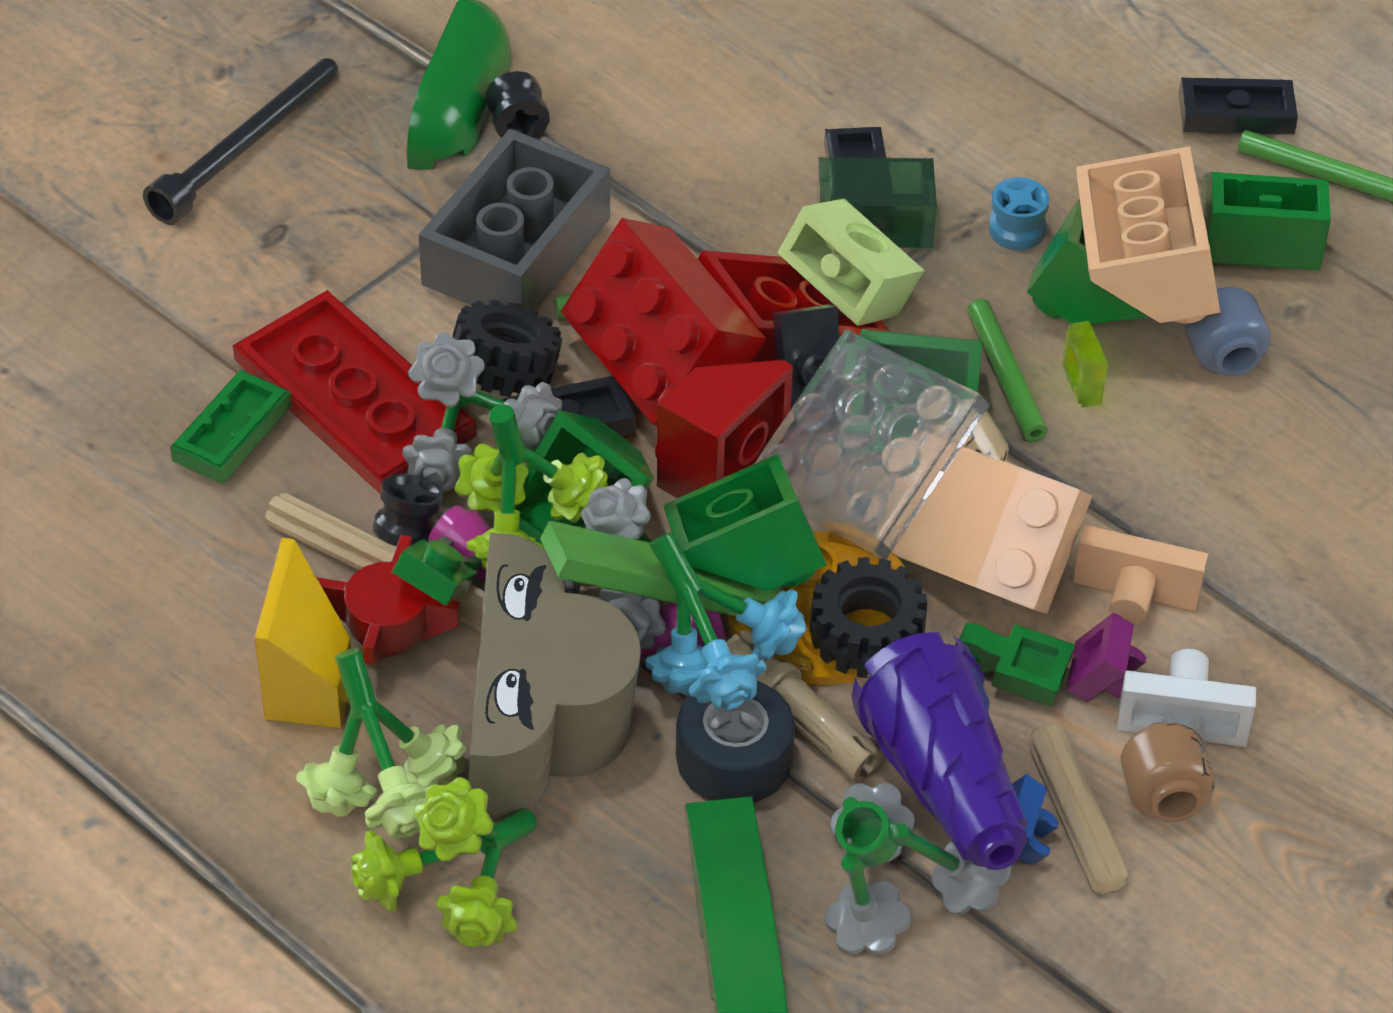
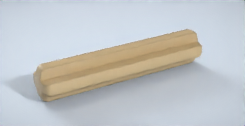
M1056 723L1046 727L1039 726L1031 732L1032 740L1029 747L1092 889L1101 895L1110 891L1121 890L1126 885L1127 867L1064 728Z

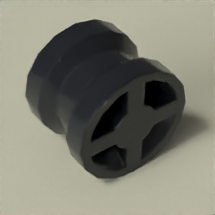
M521 71L508 72L497 77L489 84L486 91V103L493 115V124L500 138L509 129L532 138L539 137L546 130L550 122V113L542 99L541 87L534 76Z
M394 474L386 477L382 482L380 498L384 506L375 514L373 532L378 538L394 546H397L400 535L411 536L412 545L423 539L428 542L429 535L435 526V522L432 520L433 514L437 513L442 506L443 491L429 479L417 475Z

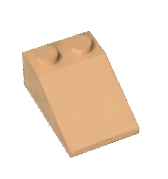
M917 430L875 540L886 546L897 557L1022 606L1048 614L1092 495L1032 471Z

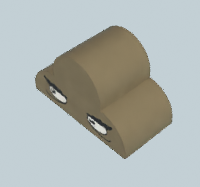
M490 532L468 781H470L472 789L480 788L487 792V813L494 824L518 809L526 808L532 810L546 790L549 775L580 776L589 774L610 764L622 752L630 735L641 649L634 626L619 609L593 596L564 592V580L557 577L551 561L542 547L519 536Z

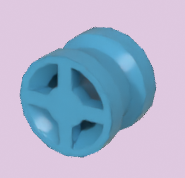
M1021 177L1005 179L996 185L992 192L993 212L989 219V234L996 243L1011 250H1026L1041 243L1046 232L1045 215L1049 209V193L1046 188L1035 180Z

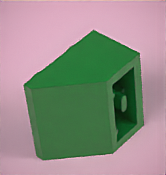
M1221 172L1204 174L1202 182L1203 215L1212 263L1305 270L1321 269L1331 222L1329 180Z

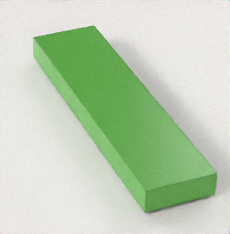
M549 520L540 540L559 579L677 604L676 591L651 549L649 542ZM692 567L698 578L742 601L749 597L764 605L766 602L774 599L779 592L783 591L780 586L770 591H765ZM698 593L705 610L733 616L737 615V613Z

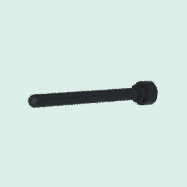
M331 58L321 59L183 173L160 175L143 190V200L149 212L166 225L176 224L192 210L193 201L196 199V191L331 81L338 73L337 63Z

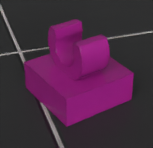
M1113 612L1075 641L1066 690L1086 702L1104 689L1120 699L1125 670H1137L1146 663L1147 658L1141 650L1131 645L1134 624Z

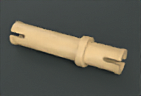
M748 630L740 631L739 636L735 634L726 642L731 654L746 656L753 653L754 644L752 643V635ZM772 656L768 661L764 660L767 669L756 680L777 690L790 705L795 728L839 765L855 783L862 782L864 777L869 778L877 770L884 758V753L880 747L859 732L834 707L807 686L801 679L802 673L791 662H781L775 656Z

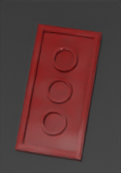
M328 290L232 345L234 360L248 373L290 391L292 407L289 411L379 494L382 482L386 477L394 474H408L409 464L402 456L403 448L407 445H413L414 437L417 435L433 437L434 432L441 429L447 406L439 400L421 399L417 392L420 383L413 382L409 377V370L413 365ZM459 408L454 432L457 435V444H465L477 436V422L462 408Z

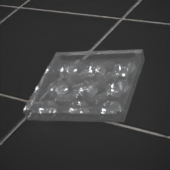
M845 329L754 464L779 454L807 519L886 560L990 404L978 392Z

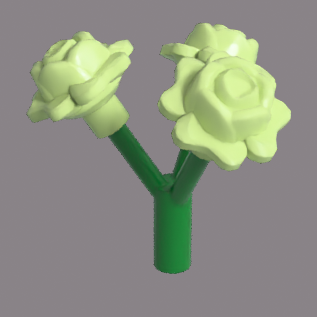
M353 648L335 655V660L351 706L341 745L334 746L330 761L321 764L307 763L304 770L297 773L296 781L306 788L312 807L321 813L327 812L332 813L336 817L347 816L356 806L367 807L369 801L376 797L377 789L367 782L366 776L355 769L359 753L354 748L363 720L382 772L377 777L384 792L379 796L376 804L372 805L364 813L367 827L376 828L383 826L386 833L396 839L412 836L421 830L418 821L414 817V810L418 805L427 802L426 792L428 787L432 784L446 786L465 770L466 761L463 754L466 751V746L461 742L462 728L458 725H452L447 728L445 725L440 724L431 733L425 734L416 726L407 727L377 701L361 649ZM379 722L400 739V748L409 755L403 766L395 765Z

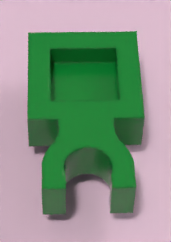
M442 536L438 540H430L429 542L423 539L403 550L392 573L447 606L466 594L482 565V560L474 554L470 557L462 556L456 549L451 547L453 541Z

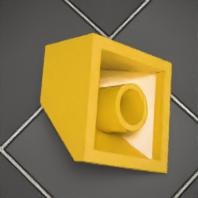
M282 538L254 638L264 719L342 728L349 700L335 655L351 649L350 636L295 539Z

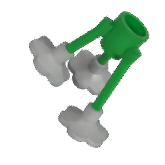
M885 782L871 788L865 784L857 783L851 785L845 791L843 807L836 810L831 817L832 831L846 852L841 861V867L848 874L850 883L845 885L840 891L839 901L826 909L824 915L827 928L836 934V942L839 949L846 954L856 955L867 950L874 955H882L891 951L896 944V935L903 933L910 926V910L906 905L899 902L900 898L897 887L886 881L877 882L869 886L866 883L863 871L866 866L873 867L884 864L886 861L895 860L901 855L903 846H907L938 864L932 874L933 886L943 893L945 908L958 915L967 913L971 908L981 912L992 909L999 898V887L1004 885L1010 877L1011 866L1001 870H988L986 867L976 866L970 860L962 859L952 841L946 845L945 850L913 833L916 825L915 814L908 807L902 805V793L895 785Z

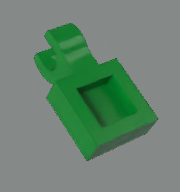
M965 623L959 638L969 647L983 674L988 671H995L992 687L1051 707L1054 706L1071 662L1075 644L1016 624L1013 625L1008 638L996 634L982 625Z

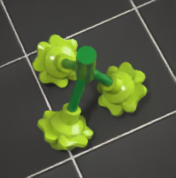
M505 404L495 406L489 412V420L498 449L480 443L475 447L474 456L463 455L458 461L460 477L455 485V492L459 496H469L467 506L470 510L474 509L478 512L487 510L494 513V528L489 529L483 535H478L476 538L467 541V549L475 552V556L482 560V567L487 570L490 532L519 536L534 542L544 549V546L536 542L534 537H530L525 531L519 529L520 512L514 510V505L522 504L526 498L523 485L528 476V468L521 464L523 461L543 473L544 482L553 487L548 495V502L553 504L550 515L556 520L567 518L571 522L578 521L582 510L588 505L591 494L598 488L608 487L607 473L602 471L605 462L598 455L588 457L583 453H579L571 464L565 465L558 460L550 463L525 447L514 410L511 406Z
M458 777L446 786L432 784L426 792L427 802L418 805L414 810V817L421 829L419 845L425 851L418 852L413 847L396 852L380 835H376L374 830L366 831L364 850L351 856V862L353 863L351 867L352 878L355 887L358 888L359 898L379 900L380 904L389 912L396 911V898L401 891L404 878L422 873V866L439 861H451L456 856L466 853L476 854L480 850L485 854L480 876L473 878L470 888L455 885L450 888L449 895H441L437 898L436 907L443 915L441 926L449 930V933L455 936L460 944L470 948L500 943L504 940L505 934L514 933L517 930L518 922L511 913L514 904L511 900L496 896L498 884L494 877L501 850L536 829V818L530 810L526 808L518 809L493 824L487 813V792L480 788L472 789L470 781L463 777Z

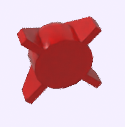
M400 535L391 562L380 561L364 566L354 573L348 582L316 577L339 619L347 624L352 637L362 645L363 658L366 664L375 665L388 656L405 653L418 642L459 625L461 619L460 601H453L445 606L392 573L402 551L412 546L411 536Z

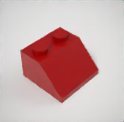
M784 360L696 367L680 383L668 386L658 399L655 408V415L657 416V445L655 448L657 487L679 498L771 456L779 454L781 457L789 449L793 365Z

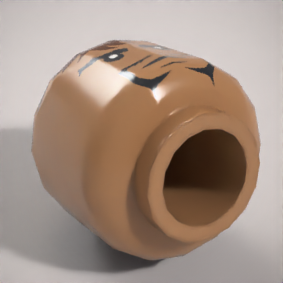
M1153 723L1137 732L1123 748L1121 765L1133 805L1142 814L1164 822H1179L1194 816L1211 797L1215 787L1212 767L1203 739L1193 728L1179 723Z

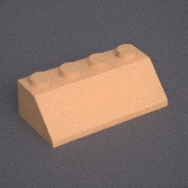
M1190 146L1077 166L1076 173L1090 280L1159 323L1171 321L1182 324L1194 323L1202 320L1206 315L1220 313L1211 251Z

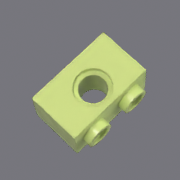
M845 199L803 206L777 252L857 326L897 317L925 271Z

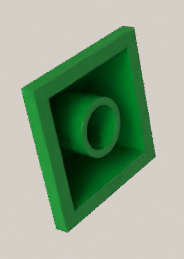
M1079 199L1070 210L1034 268L1026 293L1032 296L1034 304L1043 313L1054 319L1062 317L1074 326L1149 317L1090 280Z
M559 410L535 451L536 454L550 463L558 460L565 465L571 464L579 453H583L588 457L598 455L605 462L602 471L607 473L608 486L614 485L622 478H626L633 486L641 485L648 489L654 479L641 450L601 420L594 417ZM527 464L528 476L523 485L526 498L522 504L514 505V510L520 512L519 529L525 531L530 537H534L536 542L542 544L540 538L549 520L586 528L582 517L576 522H571L567 518L556 520L550 515L553 504L548 502V495L553 487L544 482L543 473Z

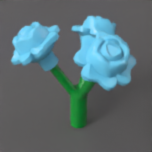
M672 531L663 534L649 543L676 591L677 627L671 631L672 645L656 650L655 655L646 658V668L652 671V679L662 682L665 691L671 694L682 693L687 696L690 695L696 697L699 703L711 701L716 709L723 708L727 711L737 709L744 701H751L756 696V679L767 669L764 660L768 661L773 654L784 655L791 653L795 649L799 638L806 632L805 617L796 607L798 594L793 589L787 592L781 591L774 599L766 602L764 605L749 597L742 601L698 578ZM698 593L737 613L736 620L751 627L752 643L754 644L752 654L741 656L730 653L726 641L717 638ZM691 614L705 643L704 647L697 644V630L691 627Z

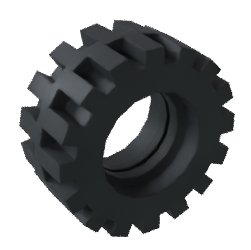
M489 300L488 305H485L483 302L477 301L473 302L471 307L464 306L461 312L458 313L452 338L456 340L469 339L474 342L476 351L473 356L481 358L485 365L483 372L478 376L476 382L481 385L480 390L491 393L492 390L500 391L501 396L511 397L512 393L520 395L522 388L527 385L536 388L542 382L551 384L562 344L561 331L558 327H552L553 321L548 317H537L538 311L531 308L527 310L519 309V304L509 302L508 306L501 305L499 300Z
M869 557L858 558L856 566H851L849 561L846 560L837 564V573L828 569L822 575L821 584L816 583L813 590L810 632L814 649L820 648V658L826 664L836 660L837 671L846 674L852 668L857 670V677L868 678V672L864 664L882 648L899 639L925 633L927 597L926 594H922V584L918 578L909 580L910 571L903 566H899L896 570L890 569L891 561L881 558L878 565L870 564ZM871 609L884 613L892 618V620L881 625L866 626L851 621L845 615L856 610Z

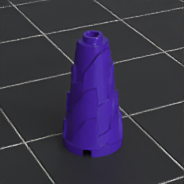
M939 632L914 634L899 639L882 648L864 664L870 677L862 688L855 678L852 691V703L855 713L865 731L875 738L888 761L912 788L925 808L941 824L962 859L970 860L976 866L986 867L988 870L1007 868L1018 860L1021 851L1026 845L1027 832L1024 827L1028 825L1003 761V749L988 712L990 701L984 689L985 677L969 647L954 635L955 645L945 644Z

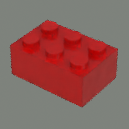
M622 217L560 311L648 420L655 426H657L656 404L668 386L680 383L696 367L750 363L766 340V337L670 227Z

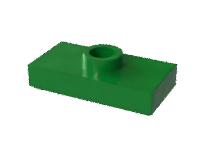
M240 369L170 446L172 461L218 483L224 484L292 407L291 392Z

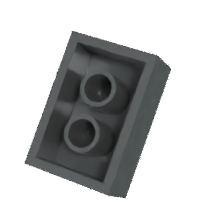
M509 129L418 235L421 285L471 306L473 302L477 301L488 305L489 300H499L501 305L508 306L509 302L519 304V309L527 310L531 308L536 311L609 221L610 168Z

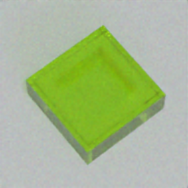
M1089 321L1069 324V328L1066 331L1062 368L1075 398L1082 408L1101 405L1108 362Z

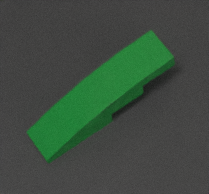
M751 796L685 803L700 935L704 939L711 1000H714L715 1013H788L774 914L753 798Z

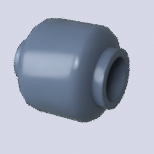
M1217 288L1220 313L1206 315L1200 321L1185 324V331L1195 356L1204 369L1225 376L1243 375L1254 369L1264 357L1270 346V330L1259 304L1251 293L1241 288Z

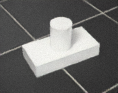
M1181 649L1174 652L1170 658L1169 676L1125 670L1118 710L1117 731L1137 733L1144 727L1157 722L1179 723L1193 728L1201 736L1203 742L1247 747L1255 711L1257 687L1208 681V657L1199 650Z

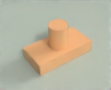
M1084 524L1078 546L1073 583L1112 592L1113 596L1109 606L1110 615L1114 612L1134 625H1139L1147 617L1150 602L1196 612L1209 553Z

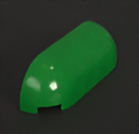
M480 0L457 1L420 82L408 130V169H434V160L444 159L458 152H461L463 156L468 155L478 142L490 110L486 103V91L489 84L497 77L507 73L511 62L510 39L501 18Z

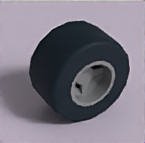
M758 680L756 696L751 701H744L737 709L728 711L723 708H714L711 701L699 703L696 697L689 695L681 704L676 722L675 756L680 776L692 791L710 801L752 796L753 803H756L772 795L789 777L793 761L795 723L790 705L777 690Z

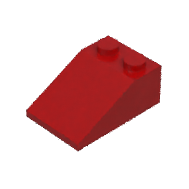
M702 250L698 257L701 264L766 337L765 342L750 363L777 360L773 312L822 305L835 306L782 257ZM837 308L841 361L859 355L862 329L889 331L882 320L857 326Z

